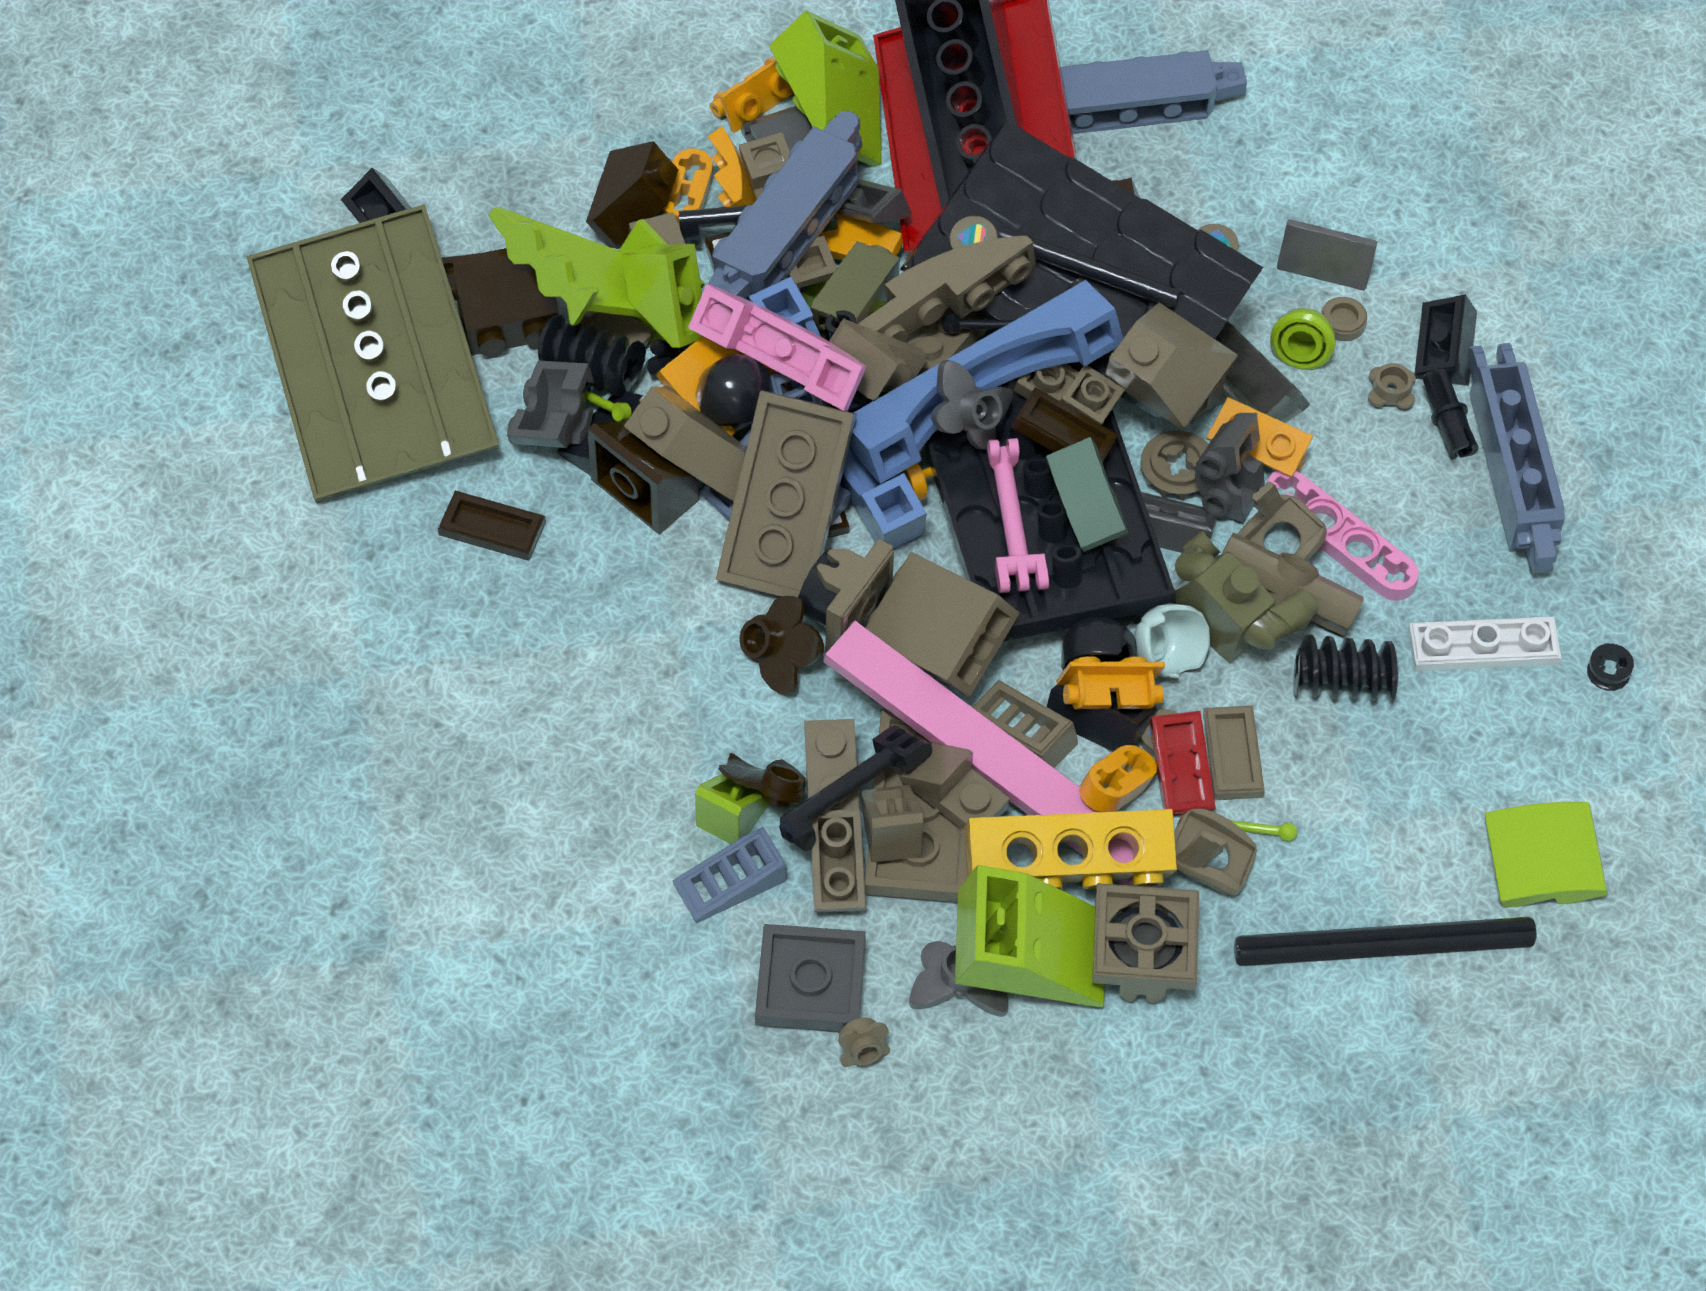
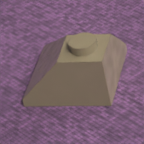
M1159 302L1135 322L1109 357L1105 377L1123 387L1126 393L1184 431L1235 362L1238 355Z

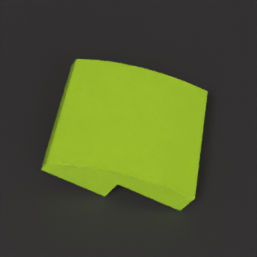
M1589 802L1539 803L1485 813L1499 895L1504 908L1520 907L1554 898L1557 904H1572L1608 895Z

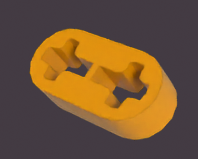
M697 148L682 150L676 154L672 161L679 170L668 204L661 210V214L673 212L679 227V211L703 209L713 180V161L709 154ZM691 165L699 166V170L695 171L692 181L686 180V171L691 168ZM682 194L688 195V205H685L683 210L674 209V206L680 203Z
M1134 745L1121 746L1090 768L1079 786L1080 797L1087 806L1095 811L1116 812L1145 791L1157 772L1156 762L1148 752Z

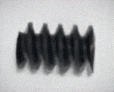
M561 314L553 315L546 321L538 344V360L588 363L594 383H586V385L590 384L591 387L599 391L606 390L613 396H622L633 387L642 372L646 357V349L642 342L637 340L630 345L629 339L626 336L620 335L614 339L610 331L602 330L597 333V328L591 324H587L583 328H581V323L572 326L569 320L565 322V318Z
M1306 634L1296 653L1293 693L1298 696L1303 683L1308 682L1312 697H1318L1322 685L1328 684L1331 697L1337 699L1342 686L1347 685L1351 700H1357L1362 687H1367L1371 701L1376 702L1382 688H1385L1388 691L1390 702L1394 703L1399 674L1395 646L1392 641H1384L1377 653L1373 640L1365 639L1357 652L1353 638H1345L1338 650L1334 637L1325 636L1318 649L1314 635Z

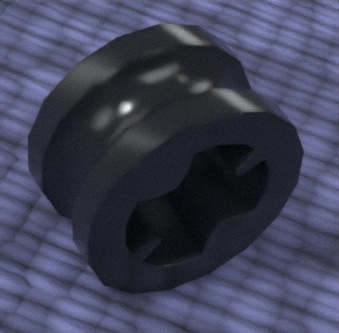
M1613 643L1600 645L1592 652L1587 666V676L1591 683L1605 691L1622 689L1628 683L1633 671V657L1623 646ZM1606 660L1616 662L1615 668L1617 670L1615 674L1604 672L1606 666L1603 665Z

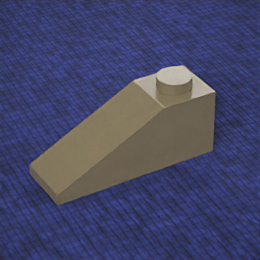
M668 386L651 387L624 427L661 456L734 502L747 447Z

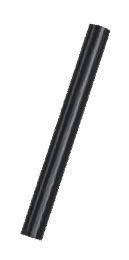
M1003 227L998 238L1028 235ZM1028 236L1033 241L1036 259L1152 301L1160 302L1172 308H1175L1181 290Z

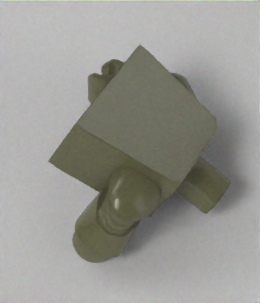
M1204 530L1182 545L1184 551L1175 562V571L1179 578L1185 581L1174 589L1176 604L1191 606L1203 613L1210 629V646L1229 664L1251 645L1264 650L1274 649L1275 642L1280 638L1306 628L1312 616L1319 610L1314 597L1304 589H1298L1295 593L1276 604L1272 595L1260 584L1255 570L1244 566L1234 554L1227 551L1214 558L1221 552L1211 542Z

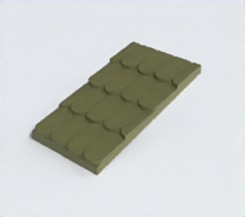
M425 204L246 256L315 502L338 497L372 485L384 484L399 477L431 470L446 463L478 456L487 451L500 448Z

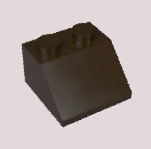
M506 248L453 258L458 313L471 356L478 354L496 356L508 348L523 345L538 347L540 335L546 321L551 316L559 314L556 297H545L539 291L536 270L530 264H513L508 258Z
M627 421L592 424L588 428L591 480L657 534L660 535L699 501V479L661 456L626 429L624 425Z

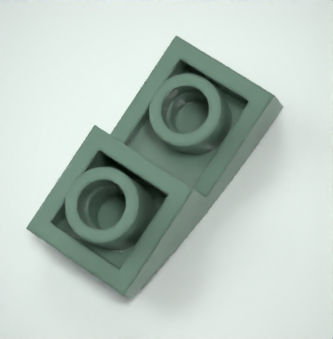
M1091 437L1046 456L1064 508L1080 547L1084 552L1128 534L1116 493L1109 485L1097 445Z

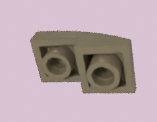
M1068 364L1056 365L1020 376L1013 390L1028 399L1034 387L1100 425L1106 420L1125 391L1123 387L1088 365L1083 366L1079 372Z

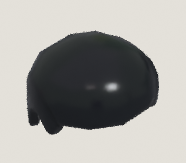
M737 353L728 355L705 369L699 378L695 395L701 413L721 428L734 431L753 423L760 391L764 390L774 393L770 373L761 362L748 355Z
M1085 618L1074 623L1064 636L1061 651V668L1064 670L1070 662L1081 657H1097L1101 662H1119L1125 658L1135 657L1137 653L1136 639L1130 630L1112 618Z

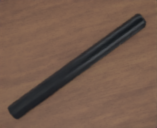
M1515 917L1240 935L1235 938L1234 957L1238 965L1248 966L1532 947L1535 944L1537 930L1533 918Z

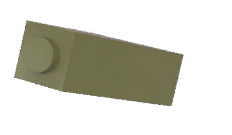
M856 241L810 307L813 320L822 338L827 341L830 340L825 326L829 315L832 314L834 316L836 327H838L839 322L836 312L842 310L850 311L855 315L858 324L888 303L885 283L899 275L900 257L893 255L882 246H869Z

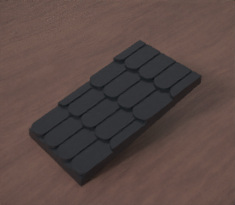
M1005 122L993 136L900 270L906 271L929 258L950 251V234L954 225L965 217L980 216L993 224L997 232V238L1002 228L1006 227L1181 290L1176 307H1166L1213 339H1216L1264 267L1202 229L1198 231L1151 201L1137 197L1071 156L1069 158L1023 129L1011 126ZM1035 258L1036 267L1032 269L1026 279L1018 284H1010L996 294L989 305L979 311L973 310V312L987 320H1016L1086 280L1115 308L1124 339L1135 322L1158 304V302ZM1115 349L1089 363L1088 366L1105 376L1109 357ZM1080 362L1066 363L1079 372L1083 367ZM1124 391L1121 396L1122 398L1157 418L1161 417V415Z
M1020 377L998 387L1009 388L1013 391ZM1013 391L1009 408L1002 421L996 425L995 440L999 441L1000 447L1006 446L1007 439H1018L1019 460L1013 467L1028 555L1045 554L1049 589L1044 590L1037 589L1035 574H1028L1029 591H1018L1015 575L1009 576L1011 582L1010 592L999 593L995 574L996 557H1008L1009 555L995 474L989 463L988 451L986 449H976L972 446L964 430L952 434L941 432L937 429L924 444L926 456L950 524V532L966 579L998 594L1020 612L1003 642L1009 641L1010 638L1015 640L1054 632L1059 628L1061 630L1068 629L1074 623L1089 617L1116 619L1149 612L1150 609L1159 605L1176 604V593L1113 409L1102 426L1118 436L1102 464L1109 485L1116 493L1128 534L1085 552L1081 549L1046 457L1054 452L1011 428L1027 398Z

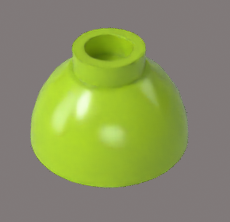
M1297 308L1282 315L1275 323L1270 335L1271 347L1276 357L1281 362L1298 369L1313 370L1323 366L1330 360L1335 349V332L1330 321L1322 313L1310 308Z

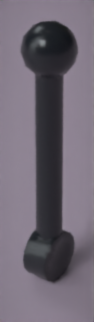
M948 314L942 318V327L947 333L958 332L961 328L1001 329L1015 320L960 319L956 314Z

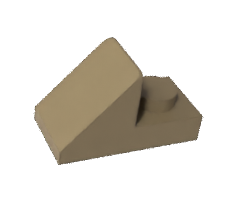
M846 319L841 321L829 342L866 366L857 390L874 401L883 389L891 392L915 378L927 361V357L921 348Z
M933 742L931 744V756L909 773L904 772L900 776L901 782L905 785H910L916 794L934 808H937L940 813L959 828L964 829L969 818L1000 817L1010 804V798L972 769L973 752L969 749Z

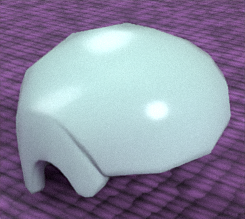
M1163 604L1156 606L1141 618V622L1137 624L1134 635L1137 645V657H1144L1148 662H1165V668L1158 675L1162 678H1179V674L1186 670L1200 668L1210 647V629L1203 613L1187 605Z

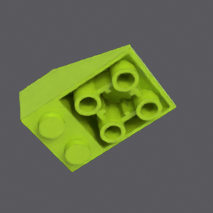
M805 10L769 45L777 61L775 68L779 75L791 86L795 94L793 101L796 107L807 116L812 127L815 126L824 130L828 123L835 119L834 116L843 111L847 112L849 110V112H854L855 115L858 114V118H860V129L858 131L860 136H862V148L857 152L856 162L861 161L873 167L881 165L878 66L860 35Z
M977 865L958 889L955 984L1102 1008L1104 1005V984L1092 983L1095 906L1027 873Z

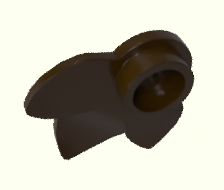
M782 596L774 600L766 615H757L743 625L739 636L742 651L753 661L759 663L761 677L769 688L785 695L796 693L798 667H808L816 663L824 652V643L820 633L813 626L802 622L805 611L804 600L795 596Z
M730 753L726 765H719L718 768L727 779L744 787L759 790L762 793V798L775 806L789 807L791 803L801 802L805 795L803 785L806 778L794 766L783 759L775 760L767 765L766 769H761L748 764L737 755Z

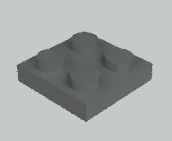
M764 924L755 1025L841 1031L847 1023L859 1018L866 931Z

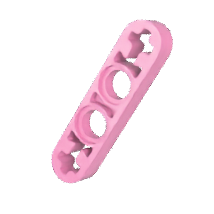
M1278 471L1273 472L1269 476L1267 482L1275 484L1277 490H1279V487L1283 490L1292 487L1295 489L1293 497H1296L1304 505L1306 504L1314 514L1323 513L1333 518L1335 525L1326 529L1327 534L1320 549L1380 596L1388 600L1399 601L1412 595L1416 588L1419 571L1411 558L1298 471H1295L1292 478ZM1351 542H1363L1370 547L1372 553L1363 558L1354 557L1347 551L1346 546ZM1380 556L1384 557L1382 565L1377 563ZM1398 572H1401L1405 575L1403 581L1397 579L1391 583L1387 580L1388 573L1396 575Z

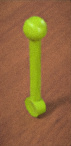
M586 390L587 401L611 412L615 421H628L631 416V407L628 403H612Z
M1230 820L1244 832L1275 835L1285 842H1291L1298 834L1296 826L1290 822L1275 826Z

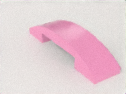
M706 284L688 327L725 348L737 349L805 386V391L843 411H848L866 369V366L859 360L817 334L762 306L711 284Z

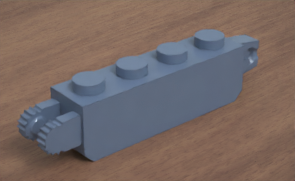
M1208 50L1196 52L1183 51L1177 54L1152 57L1139 56L1133 59L1108 62L1095 61L1089 64L1061 67L1073 134L1207 119L1214 110L1215 101L1244 95L1247 86L1242 62H1211Z
M849 110L838 113L824 130L814 126L803 141L799 140L793 145L786 163L778 173L774 172L769 176L758 199L753 205H748L744 208L737 226L727 238H722L715 246L712 254L715 272L708 284L749 300V296L787 278L859 184L856 156L858 155L857 152L862 148V136H860L858 131L860 129L858 114L855 115L854 112H849Z
M1510 343L1498 344L1496 352L1497 364L1495 365L1487 364L1482 346H1471L1468 353L1469 369L1471 370L1473 380L1470 397L1509 550L1525 549L1533 574L1552 572L1554 568L1553 563L1556 562L1557 558L1555 546L1560 545L1562 541L1561 530L1565 520L1564 503L1527 364L1516 362Z

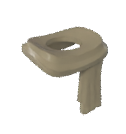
M1267 482L1252 497L1255 502L1254 507L1258 512L1237 533L1265 548L1264 539L1270 528L1281 523L1291 524L1297 528L1301 538L1300 546L1294 555L1308 561L1323 544L1327 530L1326 525L1300 500L1290 495H1280L1276 485L1272 482Z
M1200 808L1191 809L1184 813L1174 830L1177 871L1219 893L1238 895L1245 885L1256 857V844L1241 828L1220 814ZM1223 847L1226 848L1228 863L1225 868L1218 870L1206 865L1223 853Z

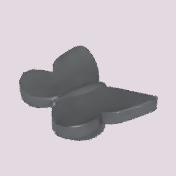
M950 360L941 361L937 373V390L944 401L938 404L932 411L931 420L934 427L941 432L952 434L964 430L972 446L976 449L987 450L988 440H995L996 425L1004 418L1011 403L1013 391L1004 387H992L982 390L980 387L975 386L972 376L962 365Z
M934 941L928 943L922 949L921 962L925 970L919 973L913 984L909 998V1005L912 1009L919 1010L932 1007L955 995L957 998L965 996L971 1003L999 1017L1007 1015V992L955 984L956 945L951 946L946 942Z

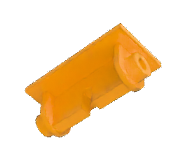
M768 58L762 67L745 77L743 82L740 84L736 83L723 93L718 92L714 95V101L709 105L712 113L717 118L726 115L730 129L734 134L741 130L742 124L757 119L794 93L789 83L777 72L775 68L776 59Z
M1227 397L1206 439L1211 441L1221 425L1233 420L1236 414L1257 413L1260 440L1253 451H1249L1255 459L1262 461L1263 465L1291 478L1295 471L1300 472L1306 462L1307 455L1305 452L1313 439V435Z
M1081 657L1067 665L1056 680L1057 685H1065L1063 689L1064 703L1072 704L1074 709H1109L1112 705L1110 692H1116L1118 709H1152L1154 704H1162L1163 687L1160 684H1155L1154 680L1165 668V662H1148L1144 657H1129L1119 662H1101L1097 657Z

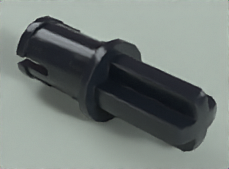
M1437 368L1434 371L1427 372L1423 376V382L1434 409L1431 420L1435 426L1439 427L1449 458L1452 460L1456 459V452H1458L1460 458L1475 454L1479 446L1466 417L1468 413L1467 405L1458 401L1449 375L1444 368Z

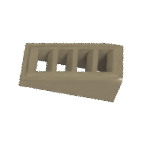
M1000 680L972 707L1053 768L1078 745V738L1072 721ZM1006 700L1011 705L998 719L991 714ZM1020 712L1025 714L1014 727L1008 725ZM1036 723L1041 726L1031 738L1026 736L1027 732Z

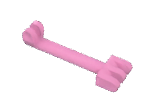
M1007 439L1006 446L1001 447L998 440H988L989 463L995 474L1009 555L1008 557H996L995 574L999 593L1010 592L1011 582L1009 576L1011 575L1016 576L1019 592L1029 591L1028 574H1035L1038 590L1049 589L1045 554L1028 555L1013 467L1019 460L1018 439Z

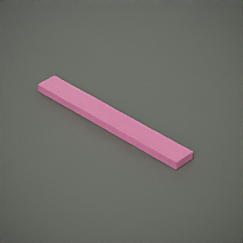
M857 621L850 625L825 654L823 660L825 664L931 743L955 746L972 751V769L1010 798V802L1026 814L1049 815L1098 812L1087 806L1081 799L1079 786ZM1114 839L1109 842V853L1114 860L1121 863L1132 861L1133 850L1128 842L1121 839ZM1065 841V843L1083 855L1081 848L1076 843ZM1133 879L1116 880L1122 885L1133 886Z

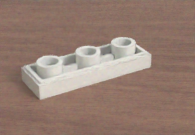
M1554 617L1409 623L1408 627L1414 671L1559 665L1561 661ZM1480 639H1486V640H1488V641H1490V642H1489V643L1483 642V641H1481Z

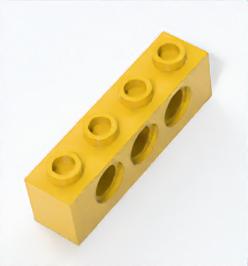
M1172 809L969 818L964 826L967 877L977 865L1027 873L1060 890L1063 889L1062 882H1082L1083 889L1096 890L1097 883L1113 884V880L1133 879V886H1161L1164 884V878H1170L1177 870ZM1114 839L1128 842L1133 850L1132 861L1121 863L1114 860L1109 853V842ZM1065 841L1076 843L1083 853L1082 862L1077 865H1069L1063 862L1058 855V844ZM1016 843L1028 847L1033 857L1032 864L1027 867L1013 865L1007 857V847Z

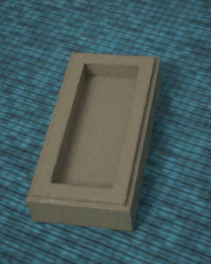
M1253 705L1204 708L1203 721L1214 800L1264 798L1265 789Z

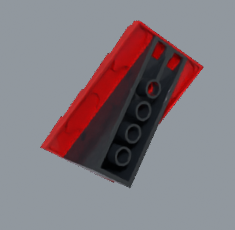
M895 0L901 27L873 35L895 188L903 191L912 213L910 217L900 219L903 247L907 256L914 250L993 136L1005 122L1011 126L1023 129L1069 158L1072 156L1077 159L1049 0Z

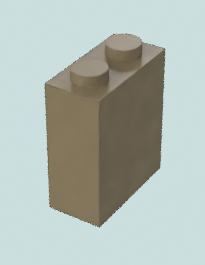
M910 552L904 564L895 573L893 582L879 606L870 615L866 629L936 681L970 698L1020 612L998 594Z

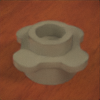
M1396 363L1373 368L1369 373V380L1373 383L1372 391L1368 395L1369 402L1375 407H1382L1386 404L1397 405L1400 409L1411 408L1415 402V397L1411 393V387L1416 379L1414 373L1403 365ZM1392 385L1396 390L1388 389V386Z
M866 1017L857 1018L847 1023L841 1029L838 1038L840 1046L843 1047V1054L839 1058L843 1067L856 1064L870 1065L880 1057L887 1056L890 1052L888 1044L885 1043V1037L889 1033L887 1025Z

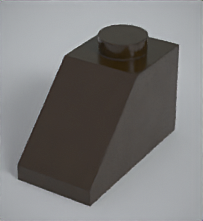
M654 141L611 150L586 223L608 247L619 249L629 235V223L654 217L667 206L679 169Z

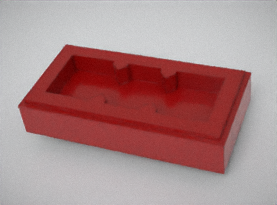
M1201 711L1151 717L1149 721L1163 810L1172 809L1173 815H1181L1191 809L1198 808L1209 811L1215 810Z

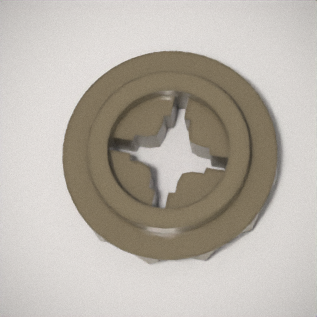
M1168 431L1152 438L1142 451L1140 471L1146 477L1147 486L1154 485L1160 490L1162 497L1171 493L1178 494L1183 500L1190 493L1196 492L1201 495L1195 480L1196 462L1208 446V443L1201 437L1186 431ZM1183 453L1186 454V469H1181L1178 474L1172 475L1170 463H1175L1178 458L1181 459Z

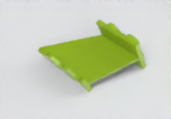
M492 208L488 216L499 233L505 238L508 258L513 264H530L536 270L539 291L545 297H561L567 303L569 321L572 326L579 324L587 311L632 316L652 331L653 339L650 343L655 339L666 341L628 301L626 282L623 276L622 254L652 244H667L644 219L637 221L620 250H616L504 208ZM700 278L702 289L705 285V282Z

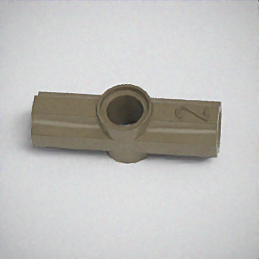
M1232 533L1221 555L1228 551L1234 554L1244 566L1255 570L1260 584L1272 595L1276 604L1295 593L1298 589L1306 590L1314 597L1319 607L1318 612L1312 616L1311 621L1345 637L1363 603V596L1319 575L1317 568L1301 557L1284 552L1278 555L1241 535Z

